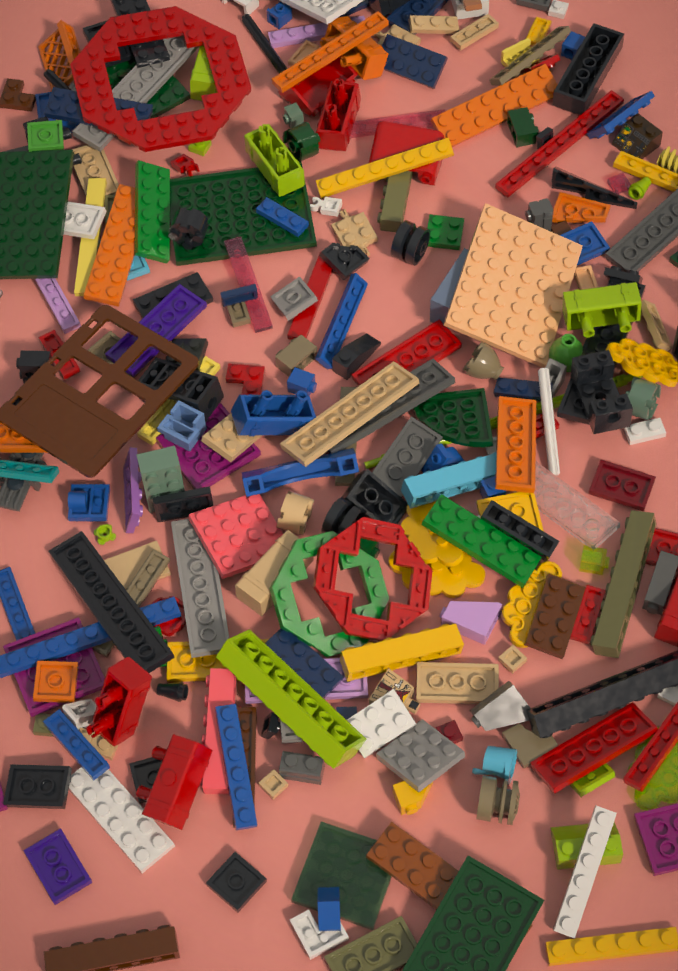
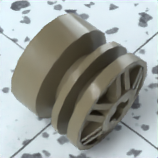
M483 776L476 819L490 822L493 813H498V823L502 824L503 814L508 815L507 825H512L518 812L520 798L519 781L513 780L511 790L507 789L508 779L504 780L502 788H498L496 777Z

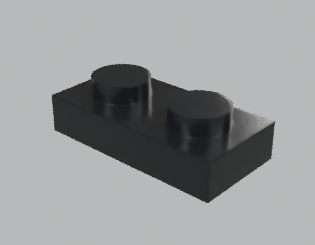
M605 267L604 275L608 278L613 277L642 284L643 278L637 271L629 270L624 272L621 271L622 268Z

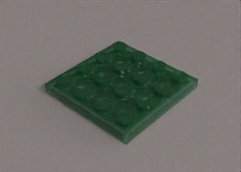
M321 822L292 896V903L318 911V888L339 887L340 919L374 930L392 876L366 858V854L377 840Z

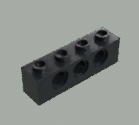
M491 500L480 518L540 555L544 561H548L560 542Z

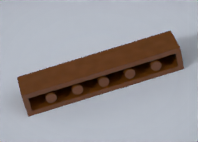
M162 925L157 930L151 931L148 929L138 930L136 934L131 935L125 933L117 934L111 939L96 938L93 942L86 944L76 942L71 944L70 947L65 948L55 946L50 948L49 951L44 952L46 971H117L180 958L176 930L174 926L170 927V925Z

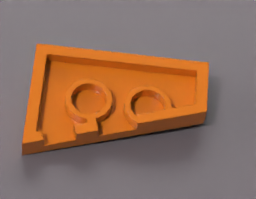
M560 192L553 209L552 222L589 223L592 221L593 223H605L611 205Z

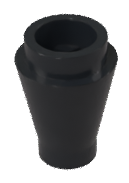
M183 682L159 683L157 695L178 702L185 701L188 696V685Z

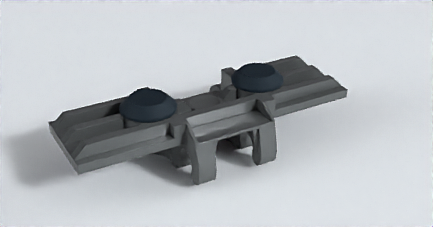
M11 453L9 455V461L47 465L42 461L44 453ZM5 477L0 478V507L20 512L30 486L39 491L41 483Z

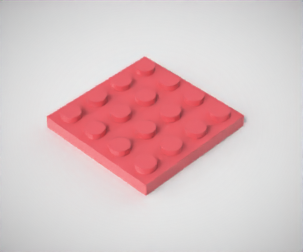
M260 494L247 497L244 495L191 513L188 516L191 525L222 579L251 569L275 541L283 535L281 529L277 528V522Z

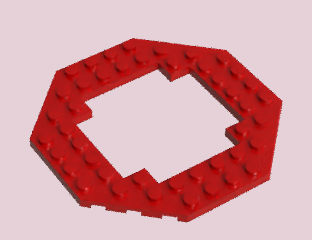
M177 6L110 17L70 64L83 121L98 126V129L108 134L112 133L118 136V139L128 144L132 143L138 146L139 150L143 152L213 140L218 130L229 120V116L241 105L244 97L248 96L251 92V84L236 35ZM178 36L184 37L187 48L204 46L217 92L201 96L204 109L137 121L134 108L117 111L105 63L121 60L118 47Z

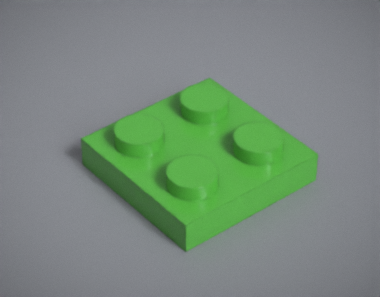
M62 120L27 123L29 152L64 150Z

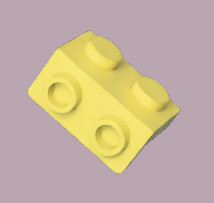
M527 38L511 47L505 48L501 52L502 65L504 67L508 66L530 49L531 40ZM540 58L537 59V60H534V61L531 62V63L533 64V63L539 61Z

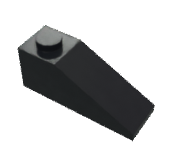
M366 333L347 344L332 358L333 372L348 380L376 351L381 342Z

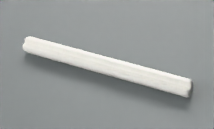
M540 368L538 376L548 470L550 476H558L560 474L550 375L548 368Z

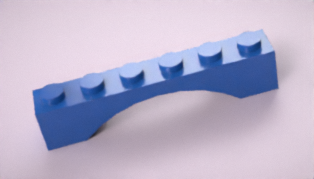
M354 448L333 454L321 455L306 467L298 461H292L242 472V480L247 497L265 493L277 487L301 480L357 473L359 468Z

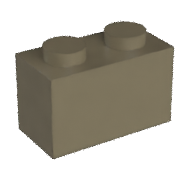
M299 335L297 338L292 339L286 348L276 354V367L290 377L295 367L303 370L315 360L317 346L303 335Z

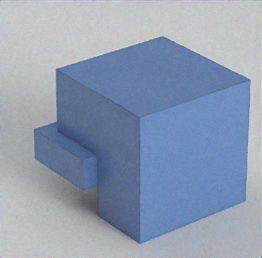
M178 400L170 411L171 415H166L157 427V430L164 435L165 439L191 451L206 431L204 413Z

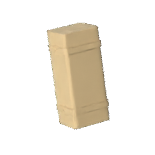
M289 530L279 537L270 549L235 584L236 597L260 616H263L274 605L269 588L272 582L275 581L283 561L291 550L292 544L295 540L300 539ZM313 557L303 559L306 569L314 561Z

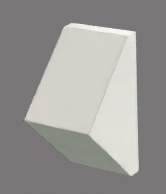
M90 698L64 704L62 709L65 716L80 730V728L85 729L92 723L97 705Z

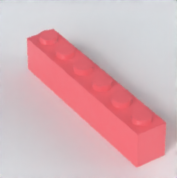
M210 668V675L206 676V687H209V695H205V707H208V712L204 714L203 718L206 734L202 735V745L213 751L199 787L203 788L204 794L229 795L215 707L235 704L236 676L229 669Z

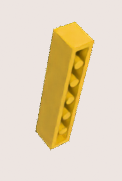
M443 624L438 628L423 629L415 634L406 633L398 638H386L382 642H369L361 647L346 648L341 652L339 661L348 682L384 673L388 668L396 670L416 665L417 662H428L461 654L464 643L456 624Z

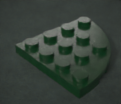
M484 388L438 393L413 408L418 421L441 435L445 441L470 447H493Z

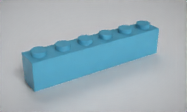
M496 452L484 457H476L470 461H461L452 466H444L438 470L426 471L417 476H409L404 479L401 492L409 507L414 508L437 501L441 494L448 498L479 489L481 480L496 476Z

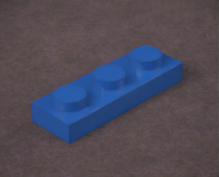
M267 197L256 208V213L297 237L309 226V221Z

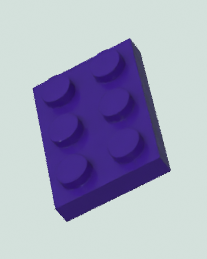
M61 828L23 850L54 905L92 883L91 878Z

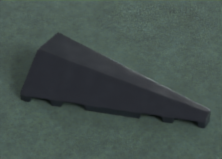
M555 166L553 168L552 188L585 194L586 199L632 209L637 208L638 202L559 167Z

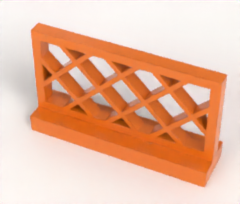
M60 20L57 23L58 29L41 43L38 48L45 71L47 69L54 71V68H57L55 74L68 86L73 81L72 74L68 76L69 70H71L70 64L81 51L73 27ZM49 45L48 51L45 52V48ZM57 45L55 53H52L54 46ZM62 46H64L63 53L60 54ZM53 56L51 64H49V60ZM58 57H61L59 64L56 65ZM68 58V61H67L66 66H65V65H64L65 59ZM62 69H64L63 75L61 77L60 73ZM49 82L52 91L55 86Z

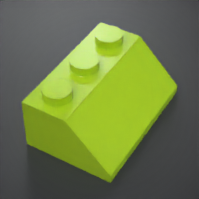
M613 823L600 865L618 864L622 861L621 838L615 823ZM589 824L551 827L557 870L574 868Z

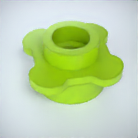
M109 524L100 525L94 530V535L97 536L98 544L100 545L116 539V534L112 532V526Z

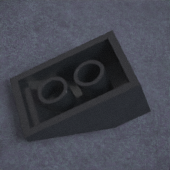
M368 469L360 472L342 495L344 499L352 503V507L358 505L367 511L366 518L398 524L407 511L408 503Z

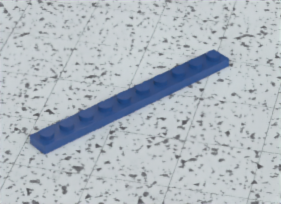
M175 597L140 608L153 626L181 617ZM99 622L0 655V678L37 666V661H53L111 641V639Z

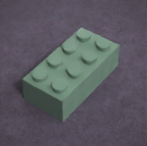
M171 446L136 454L149 511L153 513L155 508L152 497L185 491L176 448Z

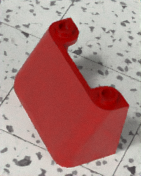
M341 55L283 93L278 91V93L289 103H297L301 111L309 117L311 115L315 117L320 113V108L325 103L331 81L339 78V81L343 79L344 82L355 83L354 79L358 73L351 66H341Z
M387 121L379 122L368 163L445 139L444 135L437 130ZM442 160L408 171L417 172L418 179L422 183L435 186Z

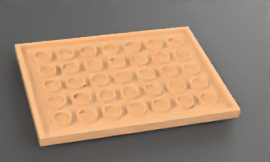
M485 203L443 326L544 368L547 365L549 349L554 342L563 313V292L570 290L583 246Z

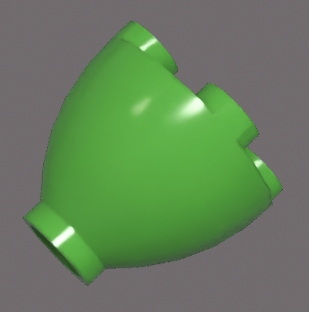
M565 334L553 342L549 349V358L566 365V372H571L572 358L580 356L583 352L582 343L574 335Z

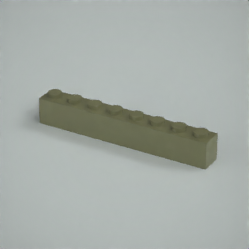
M631 510L630 516L625 520L626 530L624 534H621L620 550L616 551L615 567L611 568V581L606 585V599L602 600L601 616L596 620L597 630L595 635L593 634L591 637V646L594 649L595 655L619 658L657 524L654 513Z

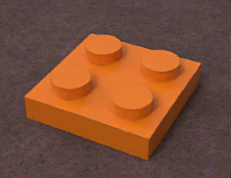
M37 661L33 701L75 702L78 662Z

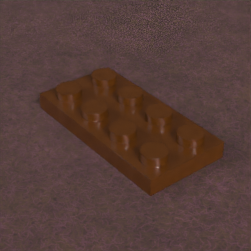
M548 573L524 645L563 659L586 587Z

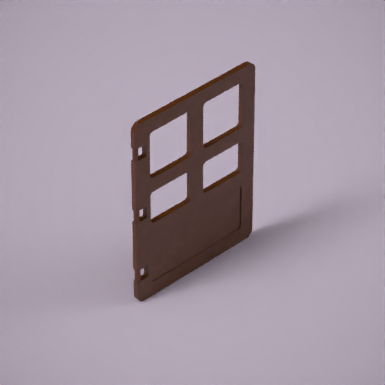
M102 305L15 392V395L0 408V423L82 475L92 478L107 465L199 366V360L195 355L113 307ZM93 321L97 322L93 328L88 327ZM106 322H111L138 338L114 364H109L82 347ZM149 347H154L181 363L157 390L149 388L125 373ZM71 358L78 360L102 375L86 393H81L54 376ZM56 359L60 360L55 367L51 365ZM114 384L121 386L145 401L142 407L129 420L122 418L97 402ZM17 398H20L21 401L16 406L13 405Z

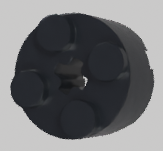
M187 207L176 211L168 236L170 239L181 244L183 248L191 250L193 247L200 246L203 243L209 224L207 222L208 218L204 213L194 208L186 210Z

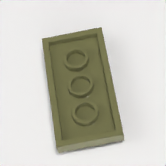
M400 916L324 956V959L331 971H396L406 965L417 942L403 917Z

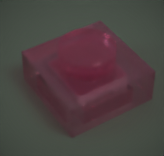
M624 173L610 177L607 180V184L612 191L618 194L629 190L631 185Z

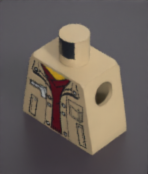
M388 668L370 696L369 705L395 689L407 710L416 714L421 703L412 699L414 687Z

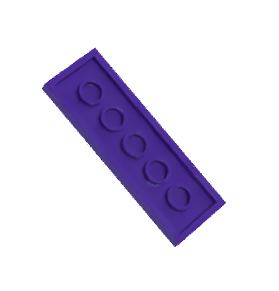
M179 284L138 323L171 341L207 307V302ZM127 333L105 353L106 358L115 363L138 338ZM149 347L126 372L134 377L160 351L154 347Z

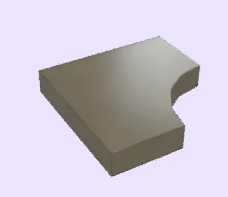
M521 723L502 732V736L509 747L517 749V759L523 769L530 766V762L559 746L553 736L539 738L532 731L525 729Z

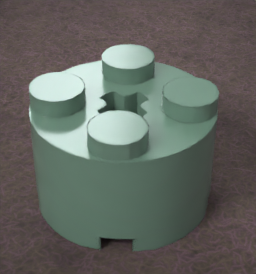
M634 377L631 383V390L626 391L633 407L632 416L650 420L658 405L656 400L657 397L660 398L661 385Z

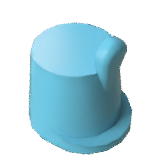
M488 746L484 755L482 770L473 768L472 773L475 775H494L508 779L507 785H510L517 760V749Z

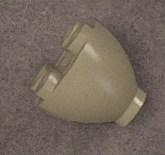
M481 342L472 353L474 358L472 357L466 363L463 371L474 378H494L497 380L504 367L501 366L500 360L492 347L487 343Z

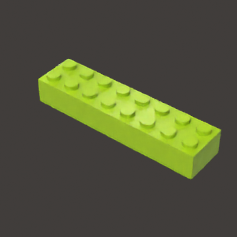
M250 629L226 640L216 658L239 681L244 683L254 695L265 703V706L271 709L283 723H286L298 737L306 742L310 749L315 751L327 765L334 769L356 755L366 741V738Z

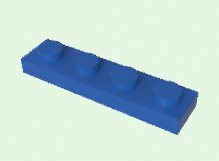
M60 709L43 721L45 727L93 781L110 769L107 761Z

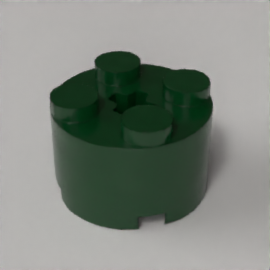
M308 122L301 123L283 132V143L287 144L289 151L299 162L319 153L318 143L320 142V136L318 133H314Z

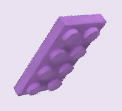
M130 447L123 466L125 530L126 533L133 534L135 527L139 526V517H142L143 506L139 503V500L142 498V488H139L141 473L138 472L137 448Z

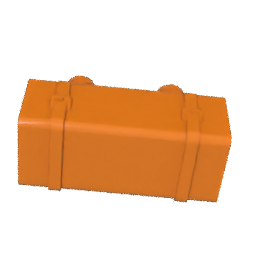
M348 16L336 18L328 24L325 37H322L321 40L323 41H320L321 47L351 29L357 23ZM370 37L344 53L340 59V64L342 67L351 66L363 80L373 79L382 76L388 53Z

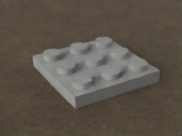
M422 719L417 725L377 752L376 756L381 763L417 792H420L465 757V752Z

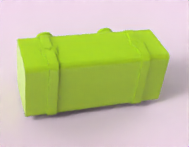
M199 46L195 65L191 73L190 96L193 100L202 101V95L217 92L204 46Z
M262 124L258 129L244 135L247 154L279 197L305 185L304 169L270 124Z
M637 282L563 292L562 310L567 331L582 329L583 336L586 338L595 335L593 327L619 324L621 332L631 331L632 326L630 322L640 321L641 298Z

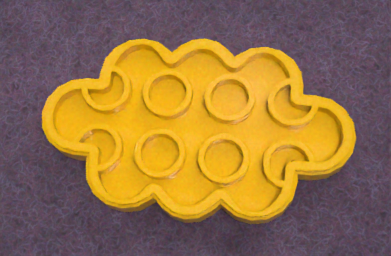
M628 338L622 339L619 343H609L605 351L609 350L613 361L620 363L623 369L633 376H642L650 382H660L668 387H675L678 383V362L666 350L655 349L647 343L638 344Z
M435 502L410 508L408 505V517L402 521L401 527L404 529V534L409 541L413 542L420 552V557L427 564L440 561L447 567H453L461 563L464 559V551L421 525Z
M394 550L389 556V567L393 572L402 575V583L409 589L411 568L393 565ZM464 552L462 562L453 567L444 566L440 561L428 564L433 571L431 596L443 593L446 597L457 598L464 594L466 587H480L485 580L484 568L480 564L472 562V556Z
M545 561L541 563L537 570L532 572L523 588L514 585L508 591V603L503 607L501 617L504 623L511 627L509 638L516 647H528L524 644L548 573L559 578L562 577L561 568L554 562Z

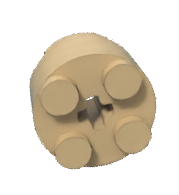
M288 491L280 511L281 518H278L277 528L289 530L298 535H304L307 519L310 518L314 499Z

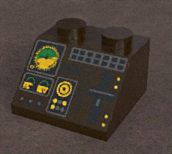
M637 113L625 122L613 140L612 145L619 151L644 159L661 145L663 132Z

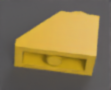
M405 781L393 785V795L401 815L406 813L411 815L421 809L433 782L420 792H417Z

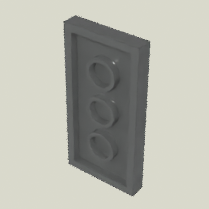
M411 416L372 473L402 498L401 488L404 479L409 476L418 475L433 449L440 443L443 437Z

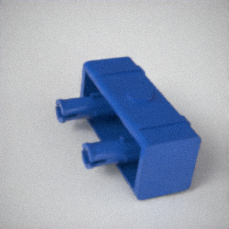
M268 390L262 391L261 395H239L231 409L238 436L292 435L316 418L310 396L302 390L298 391L296 395H273Z

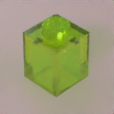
M584 545L579 571L603 575L604 568L608 569L610 557H606L607 549Z

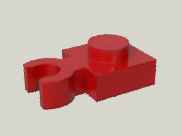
M185 154L170 161L171 167L181 174L186 172L188 176H193L192 171L199 172L198 164L194 163V160Z

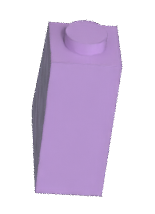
M450 601L448 606H444L440 613V618H442L441 625L456 624L461 635L485 645L501 615L502 604L499 602Z

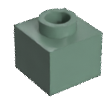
M297 103L284 107L283 120L290 128L304 123L303 113Z

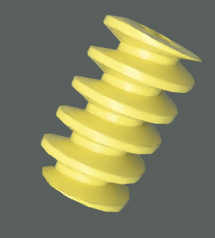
M668 146L660 154L657 165L661 164L662 168L667 167L669 171L674 169V173L678 174L677 149L670 152L671 147Z

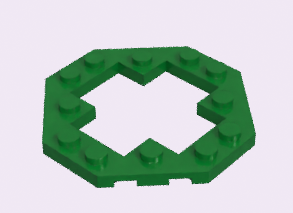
M334 531L295 540L288 556L278 571L279 573L275 581L272 582L269 588L280 628L297 636V639L310 647L313 646L321 651L320 653L326 657L341 654L342 651L349 647H361L369 641L366 638L346 635L345 632L325 636L319 617L302 622L300 619L291 583L308 578L303 559L317 556L318 548L338 535ZM360 548L359 554L356 557L339 553L338 564L340 571L354 567L359 568L369 603L368 605L353 608L352 613L380 619L389 601V595L379 561Z

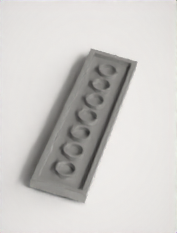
M189 519L172 521L171 526L191 658L218 654L226 640L229 639L219 573Z

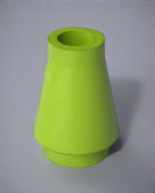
M643 177L641 180L630 185L628 190L629 196L634 200L642 199L651 185V180L648 177Z

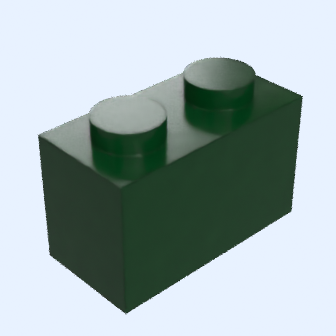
M528 107L508 111L507 124L516 148L536 144V136L539 134V130L534 125V117L529 112Z

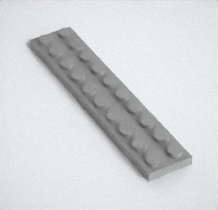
M183 36L163 39L170 55V60L140 68L135 65L112 89L113 97L147 103L199 46L187 48ZM82 123L72 131L74 137L100 152L116 136L112 133L108 134L96 126Z

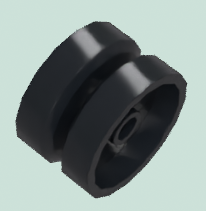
M405 220L394 236L391 256L399 260L405 258L406 263L416 266L427 250L431 234L430 229L423 226L417 228L415 223Z
M341 497L329 509L322 525L321 534L331 531L340 534L362 517H367V511L358 505L352 507L350 501Z

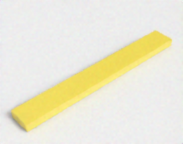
M106 178L88 179L85 204L104 207ZM102 223L95 239L81 238L74 289L75 296H84L99 248Z

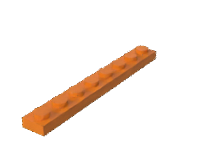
M377 11L271 79L272 84L282 93L387 27L389 20Z

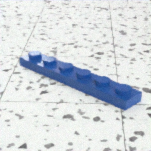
M357 273L351 274L315 357V360L327 370L333 368L332 358L341 349L368 285Z
M236 704L216 706L215 713L235 830L257 827V819Z

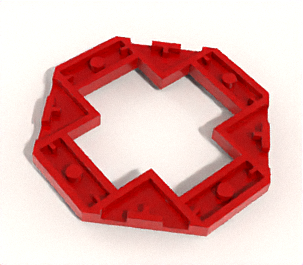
M362 517L318 548L313 588L346 635L382 642L386 638H391L395 633L428 610L433 571L420 557L421 554L413 542H410L406 537L401 525ZM360 538L395 545L393 565L411 568L407 605L389 602L386 620L352 614L353 594L335 590L339 553L358 556Z

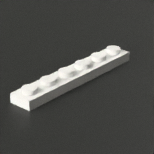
M595 805L553 931L575 939L617 814L616 812Z

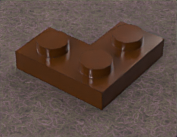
M7 78L0 98V108L32 112L36 96L34 94L22 93L24 88L23 80Z

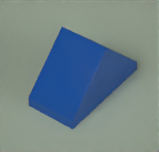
M319 887L317 898L319 931H341L339 887Z

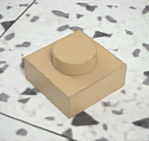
M512 645L498 657V661L513 674L527 662V657Z
M273 769L259 782V786L274 800L288 787V783Z

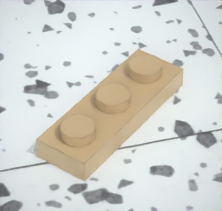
M487 14L450 36V42L461 51L499 28V23Z
M410 15L408 19L411 33L455 34L459 31L457 16Z
M646 300L641 301V315L646 320V327L653 337V344L658 349L669 351L673 346L655 304Z

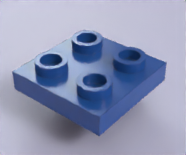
M71 484V491L68 492V520L107 521L110 485Z

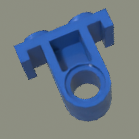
M437 444L421 471L424 473L426 471L438 470L444 466L458 464L464 461V459L455 447L445 448L443 444Z

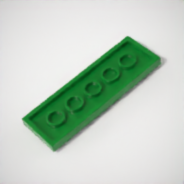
M138 160L135 163V255L167 264L170 261V238L168 236L170 229V169Z
M442 494L421 524L521 588L524 587L542 558Z

